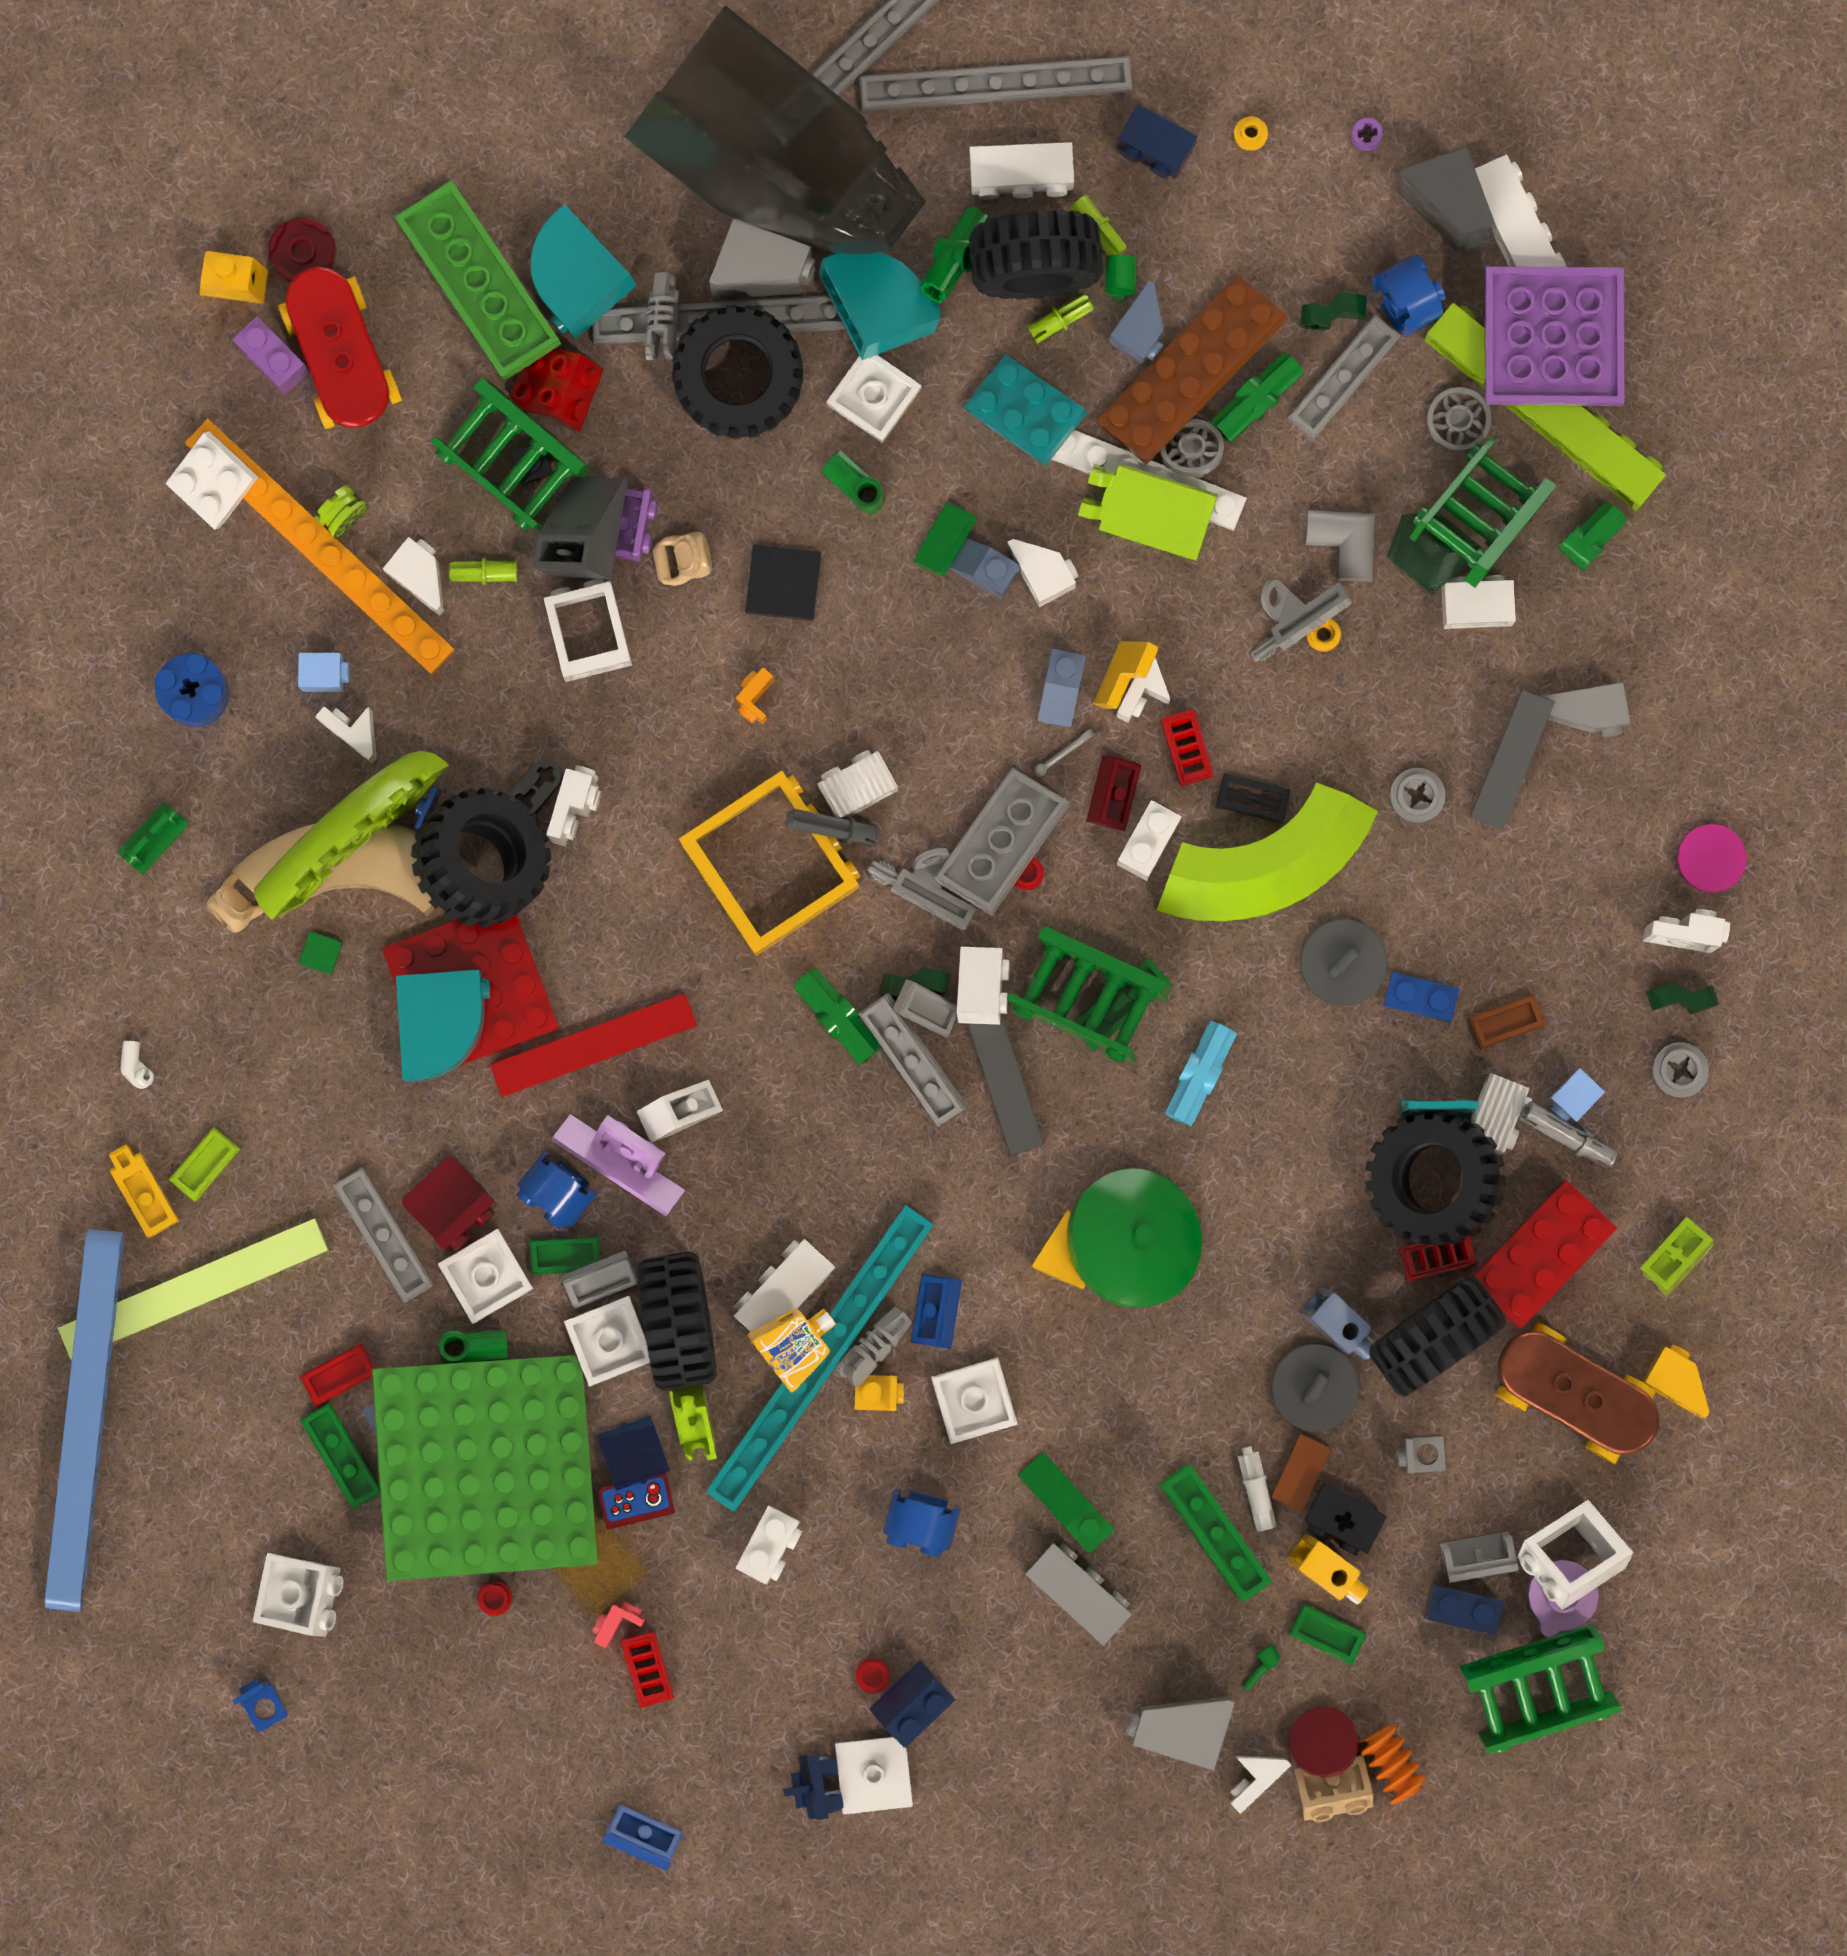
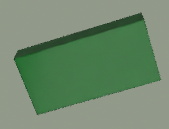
M946 502L913 562L921 568L945 577L977 517Z
M600 1236L530 1240L531 1274L569 1273L600 1261Z
M1303 1603L1288 1635L1353 1665L1367 1633Z

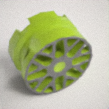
M348 485L335 491V496L330 500L327 499L317 511L321 516H315V520L321 526L326 525L329 528L328 530L334 539H338L348 532L347 528L351 529L353 524L358 522L356 518L360 520L368 508V504L365 501L361 500L358 502V499L354 496L355 491Z

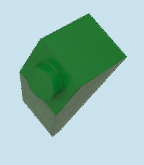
M1044 1452L1018 1474L1020 1479L1088 1554L1115 1531Z

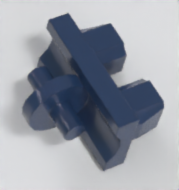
M811 1754L798 1756L801 1772L791 1773L793 1787L784 1788V1796L794 1795L796 1808L807 1807L809 1819L829 1818V1813L844 1807L840 1790L825 1792L823 1778L837 1776L836 1758L819 1757V1755Z

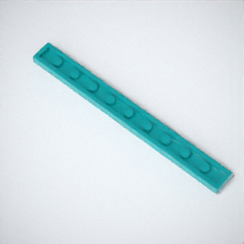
M904 1206L829 1314L836 1325L820 1337L830 1350L827 1357L793 1393L783 1383L780 1384L706 1493L733 1512L737 1510L927 1237L934 1224L908 1206Z

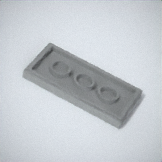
M1012 767L935 875L936 882L993 916L1069 808V801Z

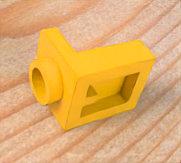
M869 1375L863 1383L855 1387V1410L897 1411V1404H904V1383H897L898 1376Z

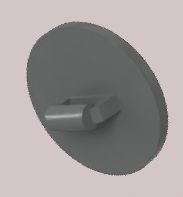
M1334 920L1317 928L1307 939L1301 954V972L1306 985L1318 998L1333 1005L1351 1006L1367 1000L1379 989L1387 972V954L1379 936L1368 926L1353 920Z
M1310 1344L1292 1350L1279 1362L1273 1374L1271 1391L1278 1412L1287 1422L1305 1431L1320 1432L1340 1425L1350 1416L1358 1400L1359 1382L1353 1365L1341 1352L1326 1345Z

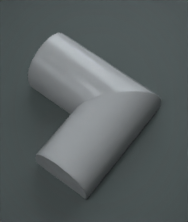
M1307 510L1305 545L1339 547V581L1372 582L1376 513Z

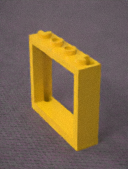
M780 771L678 839L755 956H758L859 889V884L856 880L861 877L852 862L849 860L844 863L837 853L842 848L836 838L811 833L843 880V883L762 937L759 936L697 841L779 787L794 809L818 813L812 803L806 806L800 798L799 794L804 791L795 777L791 775L787 778L783 771Z

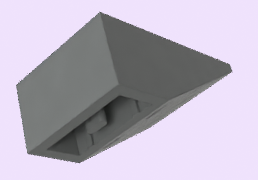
M572 477L538 534L533 568L557 578L611 579L628 479Z

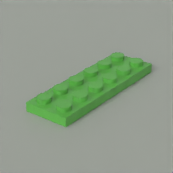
M452 180L395 217L503 381H506L561 345L560 340Z

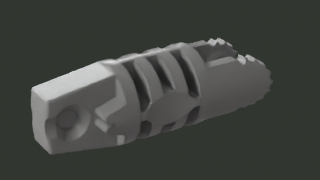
M668 272L655 273L653 292L649 293L645 359L649 361L656 360L658 357L660 337H663L662 347L666 359H673L677 344L676 326L678 325L679 291L676 290V278Z
M894 1307L877 1323L872 1325V1332L868 1330L865 1336L861 1337L858 1341V1346L854 1345L835 1367V1373L841 1378L848 1377V1383L858 1387L877 1368V1362H882L884 1357L891 1352V1347L895 1348L898 1345L899 1340L912 1324L911 1320L903 1311Z

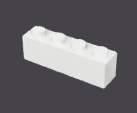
M1506 154L1475 168L1495 221L1492 233L1508 266L1566 267L1560 253L1555 254L1550 244L1552 235L1545 222L1540 224L1535 213L1538 208L1533 195L1530 192L1525 193L1520 181H1523V176L1517 163H1511Z

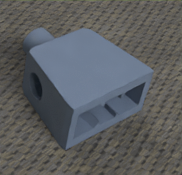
M1320 1287L1298 1313L1340 1351L1347 1354L1354 1351L1360 1358L1367 1361L1370 1358L1369 1347L1375 1343L1367 1336L1372 1327L1335 1292ZM1348 1324L1352 1330L1345 1337L1342 1334V1330Z

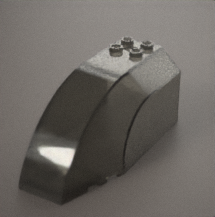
M726 5L660 92L657 91L624 136L720 212L734 219L820 250L843 254H876L890 251L926 203L902 168H896L885 153L887 148L882 141L877 142L866 128L868 122L861 113Z

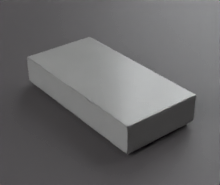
M906 979L892 1011L937 1035L948 1038L957 1017V1004Z
M626 1250L561 1275L562 1282L574 1309L638 1285V1278Z

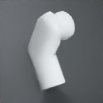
M123 1041L120 1066L122 1075L134 1087L140 1089L148 1087L154 1080V1074L139 1061L140 1042Z

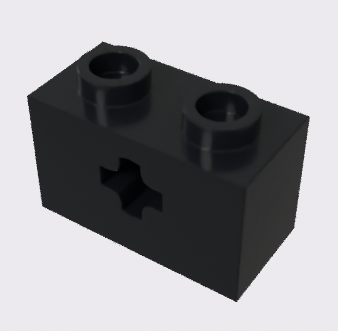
M1322 1483L1303 1521L1310 1524L1307 1529L1309 1532L1325 1540L1330 1534L1341 1540L1338 1547L1357 1556L1359 1551L1366 1554L1369 1553L1387 1516ZM1348 1512L1350 1514L1348 1520L1353 1524L1351 1528L1344 1527L1339 1531L1337 1529L1339 1523L1334 1518L1336 1515L1343 1516Z

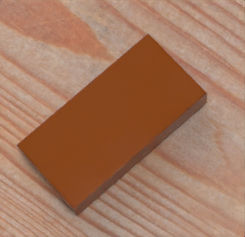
M1534 993L1468 1018L1480 1050L1546 1026Z
M1299 1434L1271 1498L1303 1512L1332 1448Z

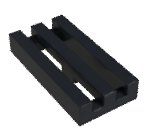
M1224 773L1215 807L1282 824L1291 790ZM1228 783L1281 795V802L1227 789ZM1225 796L1279 810L1278 814L1226 802L1224 799Z

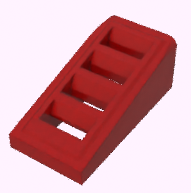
M1194 709L1162 718L1160 723L1180 786L1184 787L1213 778V771ZM1186 723L1190 724V729L1173 734V727ZM1194 736L1195 742L1179 747L1176 746L1175 741ZM1198 749V756L1181 761L1179 755ZM1199 763L1203 765L1204 769L1188 774L1184 773L1183 768Z
M1470 1236L1465 1237V1241L1460 1243L1464 1261H1457L1453 1244H1445L1450 1262L1448 1265L1443 1264L1439 1245L1416 1243L1400 1247L1399 1252L1407 1282L1477 1265ZM1429 1247L1432 1249L1436 1265L1435 1268L1431 1269L1425 1248ZM1418 1251L1422 1271L1416 1272L1411 1252Z
M656 1630L621 1640L640 1708L674 1699ZM647 1644L651 1645V1651L633 1656V1648ZM655 1658L656 1664L637 1669L635 1662ZM655 1671L659 1672V1678L645 1682L640 1681L639 1676ZM660 1684L663 1685L664 1691L644 1696L643 1689Z

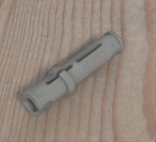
M1529 1101L1523 1107L1519 1116L1520 1121L1567 1146V1148L1571 1149L1573 1155L1577 1157L1583 1156L1604 1170H1607L1608 1166L1611 1167L1615 1162L1617 1151L1595 1139L1594 1135L1588 1130L1581 1131L1533 1101Z

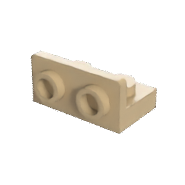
M1363 1755L1357 1756L1353 1764L1342 1774L1330 1778L1310 1775L1302 1771L1301 1768L1295 1769V1777L1305 1821L1324 1822L1336 1814L1347 1812L1349 1815H1358L1373 1807V1793Z

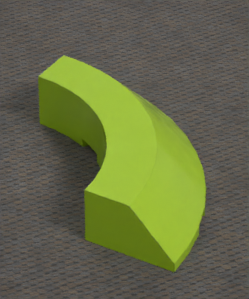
M1316 782L1309 798L1295 817L1274 834L1249 845L1224 849L1205 848L1182 842L1156 911L1197 921L1226 922L1255 918L1286 908L1318 890L1346 865L1368 834L1378 811L1349 794Z

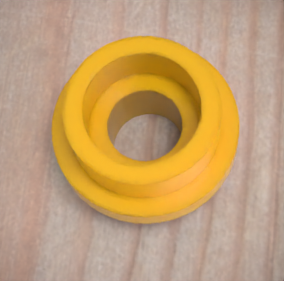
M1249 116L1241 119L1236 124L1234 139L1240 148L1247 151H1255L1260 149L1267 141L1268 129L1261 119ZM1254 128L1257 131V136L1250 138L1246 136L1245 130Z
M1329 619L1324 625L1306 635L1307 641L1317 651H1330L1340 641V627L1333 619ZM1320 629H1326L1330 633V638L1322 641L1317 637V632Z

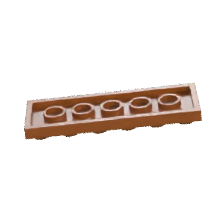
M1237 275L1096 419L1098 425L1147 465L1288 320L1286 313Z

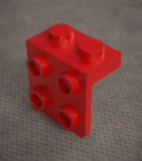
M555 348L518 372L509 398L525 412L551 417L563 426L580 432L604 369L580 353Z

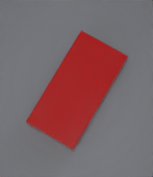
M361 1343L300 1375V1378L315 1407L372 1378L371 1370L375 1369L364 1345Z

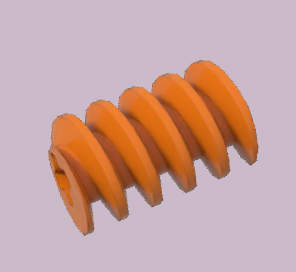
M1396 1724L1385 1725L1360 1740V1742H1367L1368 1744L1361 1754L1363 1756L1374 1754L1375 1756L1368 1764L1369 1768L1379 1766L1382 1768L1375 1777L1376 1780H1389L1388 1784L1382 1789L1383 1792L1395 1791L1396 1793L1390 1801L1391 1805L1398 1804L1418 1793L1425 1787L1420 1786L1426 1780L1424 1773L1413 1774L1419 1767L1418 1761L1406 1762L1412 1754L1411 1749L1399 1750L1405 1741L1404 1737H1392L1398 1728Z

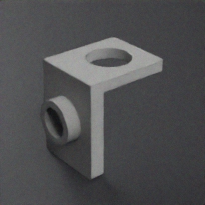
M1443 1436L1402 1438V1445L1397 1446L1398 1467L1404 1466V1473L1446 1470ZM1431 1444L1436 1448L1438 1457L1433 1464L1425 1465L1418 1460L1417 1451L1420 1446Z

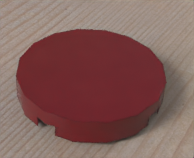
M297 217L280 224L271 235L268 245L270 263L276 273L287 282H291L297 274L308 268L319 266L332 269L337 254L335 240L328 228L318 220L308 217Z
M1317 1707L1306 1711L1296 1719L1289 1734V1749L1293 1760L1302 1771L1321 1778H1330L1342 1774L1356 1759L1360 1738L1355 1724L1344 1712L1333 1707Z

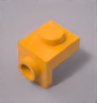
M764 667L758 673L753 670L740 685L743 690L736 697V701L740 705L737 711L750 723L757 720L762 725L767 721L766 715L754 703L774 682L773 675Z

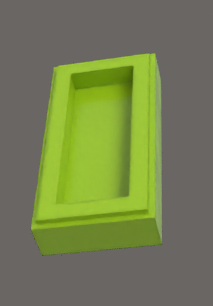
M213 1127L168 1180L194 1202H197L241 1149L217 1128Z

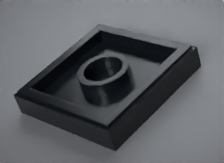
M753 545L745 613L814 621L821 552Z

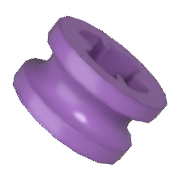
M1363 118L1356 122L1351 134L1352 143L1356 148L1362 151H1371L1378 147L1383 134L1379 122L1372 118ZM1364 127H1371L1370 132H1376V136H1373L1368 143L1363 142L1364 137L1359 138L1357 134L1362 133Z

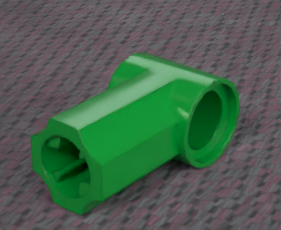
M1122 254L1106 257L1104 291L1112 297L1113 301H1125L1127 296L1136 293V257Z
M841 450L826 462L821 470V474L845 494L861 512L874 514L882 509L885 503V496L877 480L866 474ZM867 489H873L877 491L876 499L869 503L862 502L860 500L862 492Z
M1605 501L1558 548L1584 571L1595 557L1597 558L1604 550L1603 546L1628 520L1615 505Z
M506 1330L475 1333L449 1331L439 1340L438 1349L442 1364L508 1360ZM451 1344H459L464 1348L462 1354L456 1357L447 1355L445 1350Z

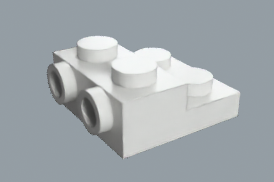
M576 766L575 771L566 768L547 831V836L552 843L565 847L567 839L574 840L579 821L576 820L575 814L588 817L590 810H597L601 791H598L597 780L599 776L595 775L596 771L582 766Z
M1696 909L1695 913H1690L1681 921L1671 917H1659V920L1651 922L1644 928L1642 941L1712 953L1721 947L1722 942H1727L1730 922L1725 921L1723 918H1717V912Z
M267 1553L252 1622L310 1636L326 1637L327 1631L332 1630L336 1622V1613L332 1610L334 1597L338 1596L343 1589V1577L339 1575L341 1568Z

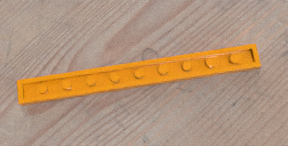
M207 419L184 442L186 446L192 449L202 434L209 431L259 477L243 499L426 671L433 675L455 652V649L340 541L334 539L324 526H321L308 511L214 423Z

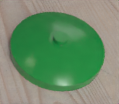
M1135 1168L1122 1169L1098 1178L1080 1194L1071 1210L1068 1221V1249L1078 1275L1090 1290L1114 1305L1138 1309L1163 1303L1176 1296L1187 1286L1198 1267L1201 1257L1202 1235L1197 1214L1181 1189L1167 1178L1155 1172Z

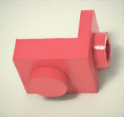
M623 1601L621 1606L616 1603L613 1604L607 1616L601 1613L592 1630L593 1633L597 1634L594 1643L608 1648L623 1618L642 1627L646 1621L645 1618L640 1616L642 1610L626 1601Z

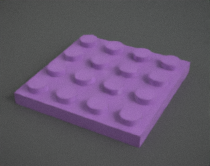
M1486 266L1485 405L1623 406L1624 268Z

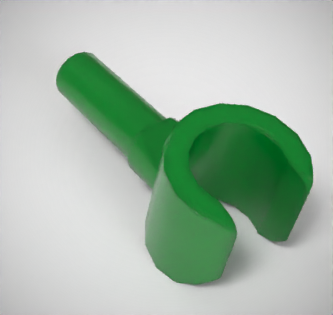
M1272 1644L1256 1654L1262 1664L1256 1668L1242 1685L1246 1690L1249 1691L1263 1674L1278 1664L1280 1654Z

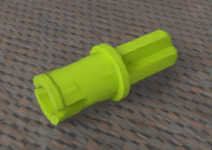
M1088 195L1081 197L1071 206V211H1079L1081 214L1086 213L1099 225L1101 247L1108 256L1119 255L1125 251L1126 244L1110 226L1109 217H1103Z
M1081 293L1058 308L1055 306L1051 307L1053 311L1026 326L1038 345L1041 341L1059 330H1068L1067 325L1091 312L1093 305L1085 293Z
M482 558V561H452L449 565V578L452 582H482L483 585H487V582H518L517 560L487 561L486 558Z

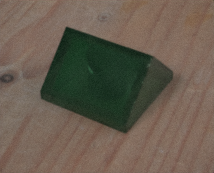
M1418 513L1404 514L1400 519L1387 558L1433 596L1469 561L1427 529L1422 532L1415 542L1409 537L1417 527L1412 522ZM1438 513L1435 518L1476 550L1481 548L1479 544L1442 514Z

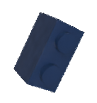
M1137 104L1118 138L1117 147L1121 149L1120 154L1126 159L1138 163L1140 159L1151 165L1150 170L1157 176L1168 179L1171 176L1177 179L1196 145L1197 136Z
M1431 1584L1424 1619L1497 1635L1504 1601Z
M919 1661L878 1699L869 1710L881 1725L906 1748L956 1699L942 1682Z

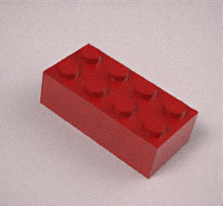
M1568 1180L1562 1181L1472 1276L1480 1279L1506 1315V1320L1516 1330L1522 1329L1617 1230V1227Z

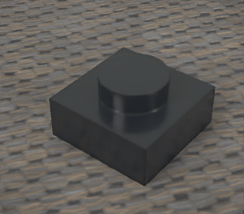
M531 445L510 452L514 465L517 464ZM541 455L521 479L522 486L549 477L553 473L548 455Z

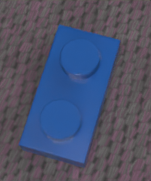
M1392 972L1383 1006L1451 1023L1460 989Z

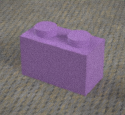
M258 316L232 339L238 349L284 396L309 373L304 363Z

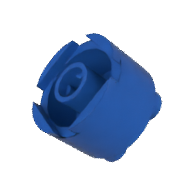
M1419 254L1412 257L1409 256L1372 277L1374 292L1377 293L1381 290L1384 303L1380 304L1393 327L1399 333L1404 331L1405 337L1437 320L1445 312L1441 303L1446 298L1445 293L1437 281L1431 282L1426 274L1428 271L1427 266Z
M200 654L176 656L169 660L155 676V694L160 707L168 716L181 725L197 728L207 726L219 719L227 706L230 690L225 675L212 661ZM192 684L197 687L195 689L197 694L195 697L187 694L189 692L188 686Z
M543 1151L517 1184L520 1190L516 1195L530 1207L536 1205L546 1211L543 1217L559 1229L562 1226L573 1227L598 1195L596 1189L588 1192L586 1189L590 1183L561 1160L556 1165L548 1161L551 1154Z
M901 1489L893 1490L883 1527V1533L888 1535L886 1542L903 1548L907 1547V1543L921 1546L920 1552L940 1557L943 1550H950L961 1507L955 1505L953 1510L947 1508V1500L915 1491H910L909 1497L900 1496Z

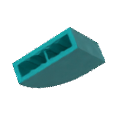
M565 204L546 221L538 233L531 255V273L535 288L553 315L549 319L562 335L568 331L576 340L637 285L628 271Z
M870 250L843 251L822 259L818 275L861 360L935 333L941 317L939 306L927 296L922 295L919 288L921 281L900 261L886 254Z
M480 970L396 976L402 1080L406 1083L428 1081L450 1073L470 1056L481 1037L485 1020L484 999H490L489 978H483V973Z

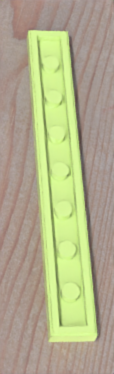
M314 1218L117 1302L113 1343L329 1251L317 1220ZM76 1320L58 1328L71 1360Z

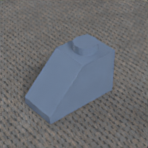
M1148 281L1109 338L1110 344L1141 365L1145 363L1147 358L1153 361L1164 346L1160 342L1163 335V327L1155 284L1151 281Z
M966 538L949 569L1002 601L1019 574L1020 565L993 548Z
M1052 649L1037 721L1071 728L1086 659L1085 655Z

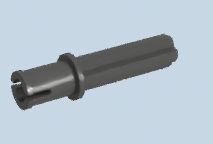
M799 809L789 810L786 814L785 824L790 829L838 838L844 844L856 842L873 847L876 845V842L870 839L879 840L880 830L877 825L856 822L849 816L841 819Z

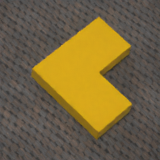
M1120 641L1093 704L1104 709L1119 708L1131 678L1147 677L1158 652V646L1150 642Z

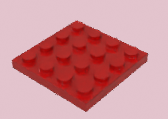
M517 914L508 921L501 924L495 923L491 927H480L478 922L472 927L462 925L460 923L461 919H457L381 948L395 987L396 976L480 970L483 973V978H489L490 999H484L485 1020L482 1034L473 1052L460 1066L559 1029Z

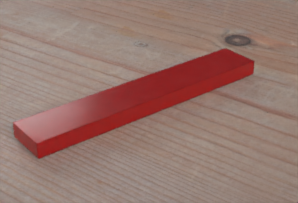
M684 993L490 1064L503 1098L695 1028L697 1024L687 996Z

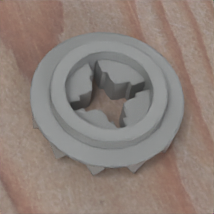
M1412 768L1402 772L1394 780L1390 791V800L1394 811L1405 821L1419 824L1432 820L1441 811L1445 802V788L1440 778L1430 770ZM1422 783H1425L1423 795L1431 804L1427 801H1419L1417 805H1414L1413 809L1410 808L1412 796L1404 788L1415 791L1418 786L1420 787Z
M1678 1042L1664 1047L1656 1055L1652 1071L1655 1084L1665 1094L1677 1098H1685L1696 1094L1703 1088L1708 1078L1709 1068L1704 1054L1697 1047L1688 1043ZM1686 1057L1689 1058L1686 1062L1685 1070L1694 1078L1681 1076L1673 1083L1675 1071L1667 1063L1679 1065L1682 1061H1685Z

